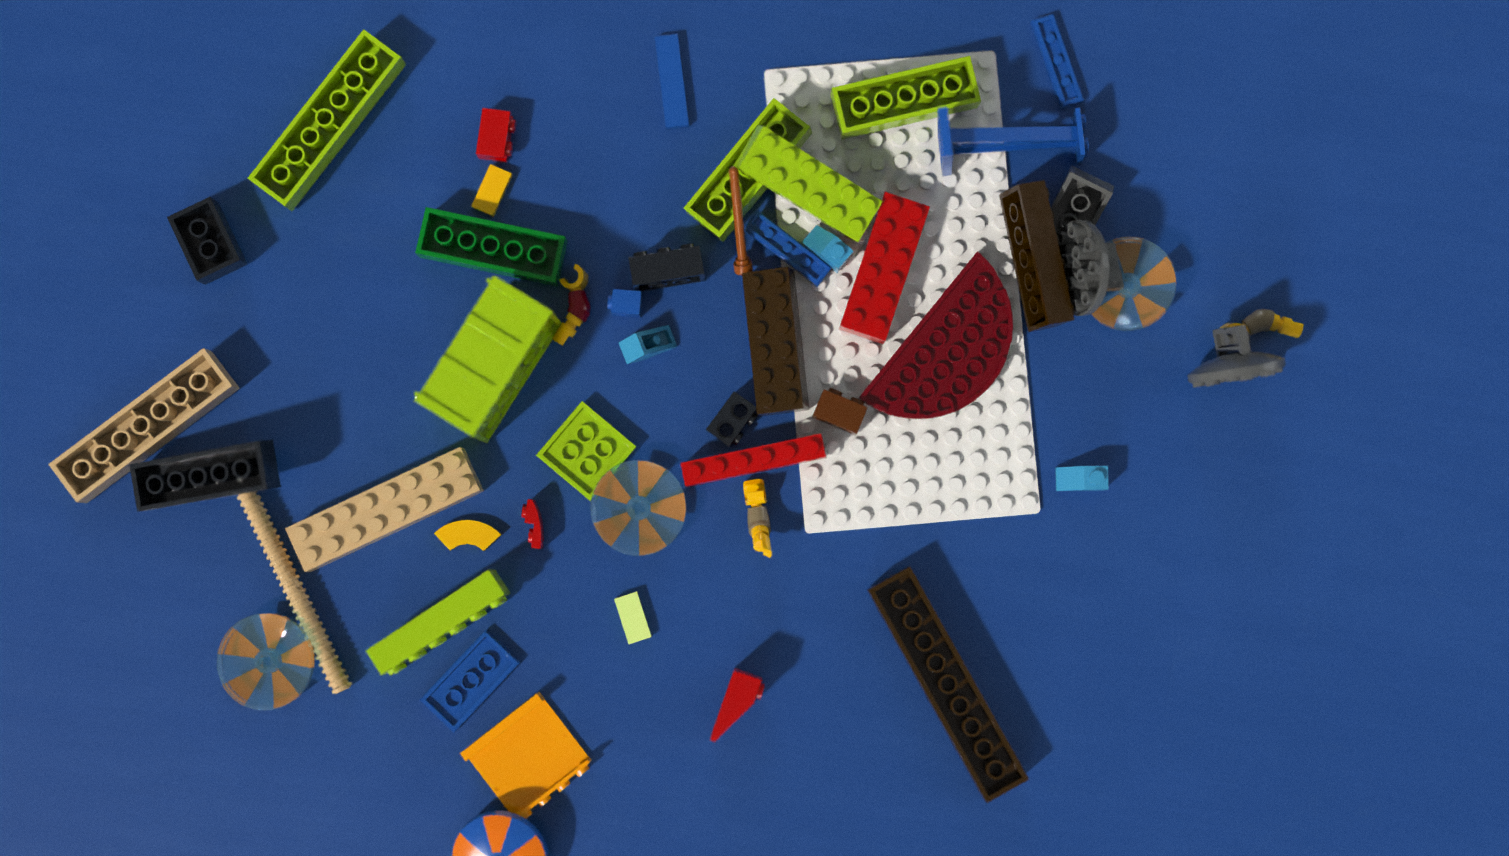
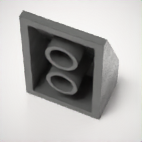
M1072 165L1050 207L1054 213L1056 233L1061 232L1069 222L1074 220H1087L1096 225L1113 194L1114 186Z

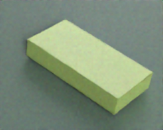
M638 592L614 599L628 644L652 637Z

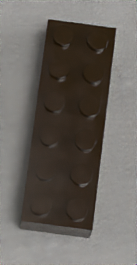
M1045 180L1018 184L1000 194L999 198L1028 332L1054 328L1075 320V311L1070 301L1069 283L1065 278L1064 260L1059 250V236L1055 231L1054 213L1050 208L1049 190L1045 185Z
M781 267L742 273L757 414L768 416L809 410V400L794 270L790 267Z

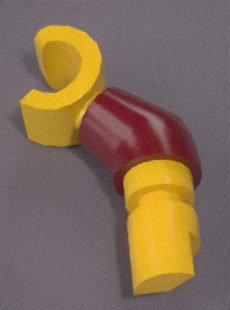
M574 264L573 268L578 272L576 282L569 283L565 278L559 279L561 284L571 291L568 293L569 307L567 309L568 314L565 317L567 321L561 323L552 338L562 346L569 336L574 337L577 332L575 328L577 326L580 327L583 321H587L591 311L586 291L583 290L587 286L588 275L577 264Z

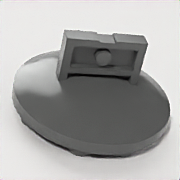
M1074 220L1069 222L1061 232L1057 233L1059 236V250L1064 260V273L1069 283V296L1074 306V315L1087 316L1099 308L1106 291H1119L1124 288L1121 269H1119V259L1115 243H1105L1102 234L1093 223L1087 220Z
M1246 325L1214 329L1212 331L1217 357L1201 364L1187 374L1188 382L1192 383L1193 387L1213 386L1221 382L1255 379L1254 377L1271 376L1278 372H1283L1286 360L1284 357L1270 353L1252 352L1249 344L1250 335Z

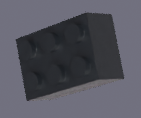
M208 197L167 217L198 282L206 285L248 265L219 203L213 198Z
M693 243L681 245L680 249L677 250L665 247L657 249V253L647 254V251L633 253V257H628L635 291L644 292L705 281L700 247L694 246Z

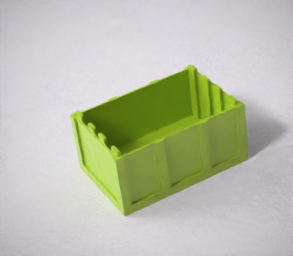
M493 276L492 279L487 278L486 281L489 285L466 318L451 345L438 362L437 367L421 392L415 391L414 393L417 396L414 401L470 436L485 443L489 442L561 325L560 320L553 311L496 276Z

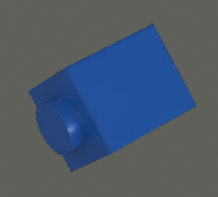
M613 289L612 295H608L607 309H611L613 316L641 318L643 294L641 291Z

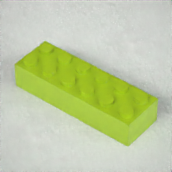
M970 56L841 85L831 89V100L841 140L937 118L938 108L947 107L948 115L976 109L981 103Z
M775 98L771 100L684 207V210L722 242L725 241L735 228L729 169L734 166L757 125L765 126L799 149L812 135L811 127ZM739 171L744 217L766 191L767 187Z
M757 125L734 164L742 173L855 242H859L883 202L765 126Z
M488 570L367 649L366 652L381 675L387 673L390 676L397 674L407 667L405 664L407 661H417L427 654V648H436L446 642L447 638L445 636L451 634V636L456 635L468 627L466 625L468 621H477L487 615L486 609L489 607L493 609L508 601L506 596L511 593L497 571Z

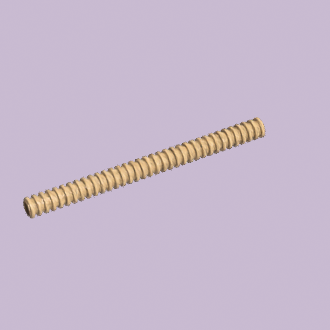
M258 491L239 494L237 500H241L240 506L245 508L243 512L248 514L247 520H251L250 526L254 527L253 532L254 534L257 533L258 536L256 538L261 541L260 547H264L263 553H267L266 559L271 561L269 565L274 568L273 573L277 574L276 579L280 580V587L284 588L282 592L287 594L286 600H290L289 606L294 608L292 612L293 614L296 613L297 616L295 618L300 621L299 626L303 627L302 633L307 635L305 639L311 642L309 645L313 647V653H316L315 659L319 660L320 663L318 665L323 668L322 673L327 676L325 680H329L328 686L333 688L332 694H338L350 688L352 682L348 681L349 676L345 675L344 672L346 670L345 668L342 669V662L338 661L339 655L334 653L336 649L331 647L332 641H328L329 635L325 634L326 629L322 628L321 625L323 623L322 621L319 622L318 619L320 617L315 614L316 608H312L313 602L308 600L310 596L305 594L306 588H302L303 582L299 581L300 576L296 575L295 572L297 570L292 567L293 562L289 561L290 555H286L287 549L282 547L284 543L279 541L281 537L276 534L277 529L273 528L274 523L270 522V515L266 514L268 510L263 508L264 502H260L261 496L256 494Z

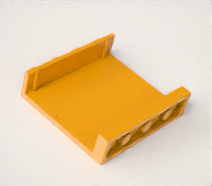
M540 692L460 753L465 761L468 759L471 761L506 809L525 819L532 814L530 809L536 804L541 807L551 799L550 793L556 789L560 792L570 784L568 779L576 774L580 777L590 769L587 764L591 762V758Z

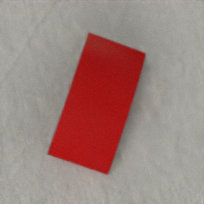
M527 499V504H523L521 516L525 518V523L534 524V528L529 529L528 543H531V548L543 549L544 530L541 514L536 501Z

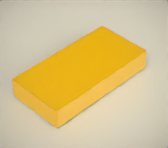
M490 164L471 207L494 217L512 178V173Z

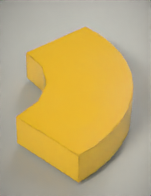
M474 520L455 521L441 527L434 533L449 550H453L459 545L471 544L485 551L502 535L492 526Z

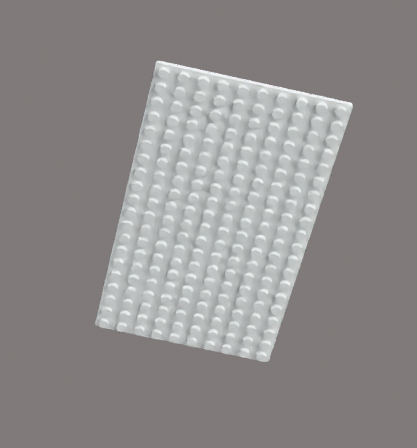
M993 51L770 69L764 73L767 105L775 98L811 127L812 135L800 148L802 151L881 201L884 193L888 192L930 206L884 344H880L839 330L878 210L859 242H855L775 193L777 225L799 243L818 225L836 235L854 251L851 258L840 271L836 273L831 269L818 287L794 270L809 400V410L794 412L796 437L801 438L821 433L827 456L826 459L799 464L805 531L809 534L1027 515L1040 512L1019 287L999 198L1000 194L1009 190L1005 152L953 155L952 175L942 176L937 118L841 140L831 100V89L833 87L970 56L981 103L976 109L948 115L950 128L1003 127L996 55ZM977 251L991 264L1006 289L1010 300L1013 316V333L1007 359L1000 374L980 397L956 412L931 419L899 418L880 412L864 403L863 406L868 407L856 436L812 418L824 389L827 391L829 388L836 389L842 392V397L849 400L851 397L859 398ZM781 260V267H790Z

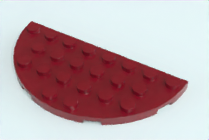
M978 251L858 399L864 401L868 406L891 416L905 419H931L948 415L964 408L980 397L993 384L1007 359L1012 341L1013 316L1007 291L997 272Z

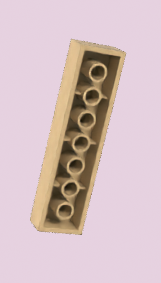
M203 348L48 465L77 503H88L130 471L129 464L143 462L240 388L215 354Z
M459 447L285 528L304 572H312L482 493L484 490L465 449Z

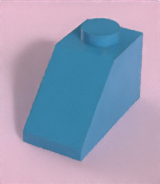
M818 225L801 242L807 249L832 267V270L836 273L840 271L854 252L836 235Z
M669 325L634 333L619 342L627 364L643 361L677 347Z
M1108 466L1055 468L1056 491L1109 490Z

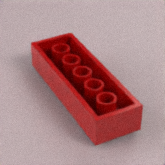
M885 192L882 198L883 202L879 207L839 327L841 331L880 344H884L930 209V206Z

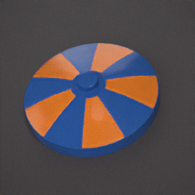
M490 811L472 818L457 835L452 849V856H549L546 842L539 830L527 819L507 811Z

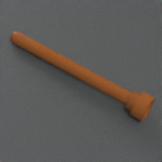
M733 166L729 169L737 257L733 265L734 273L742 275V273L752 272L753 266L752 260L749 259L746 253L739 170Z

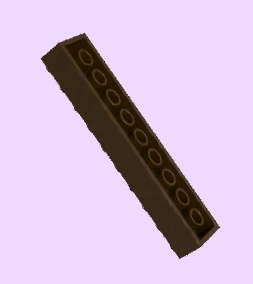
M907 566L866 589L983 800L989 803L1029 780L911 567Z

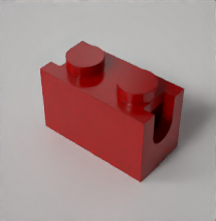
M482 108L476 155L479 159L507 163V158L512 155L513 142H510L511 133H515L516 119H513L510 111Z

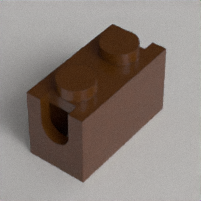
M829 388L828 391L823 390L812 418L856 436L868 407L863 406L864 401L855 397H851L850 400L842 397V392Z

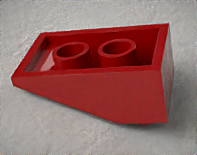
M734 668L710 737L711 741L715 742L754 704L755 698H761L765 686L761 683L762 678L760 676Z

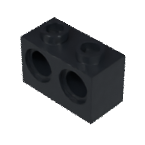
M734 391L709 424L706 431L726 446L730 447L732 443L736 446L744 436L741 431L747 424L750 427L758 415L755 413L757 410L756 406ZM738 405L745 406L748 411L746 416L742 418L735 416V407ZM729 424L733 427L734 431L731 436L725 437L721 435L720 428L722 425Z

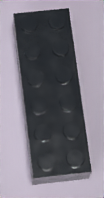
M273 440L255 441L129 464L137 512L281 487Z

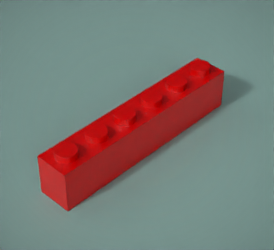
M820 433L682 462L681 468L685 486L692 487L826 459L827 456L823 437Z

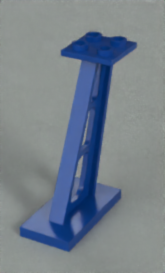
M938 108L937 133L942 176L952 175L953 155L1075 147L1077 165L1082 164L1084 157H1087V152H1089L1088 138L1083 137L1084 129L1086 128L1085 114L1081 115L1080 108H1075L1072 116V126L950 128L948 108Z

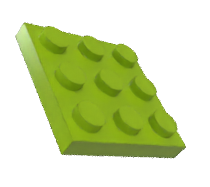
M581 401L536 456L589 501H592L596 496L594 492L600 480L609 471L614 475L637 447Z

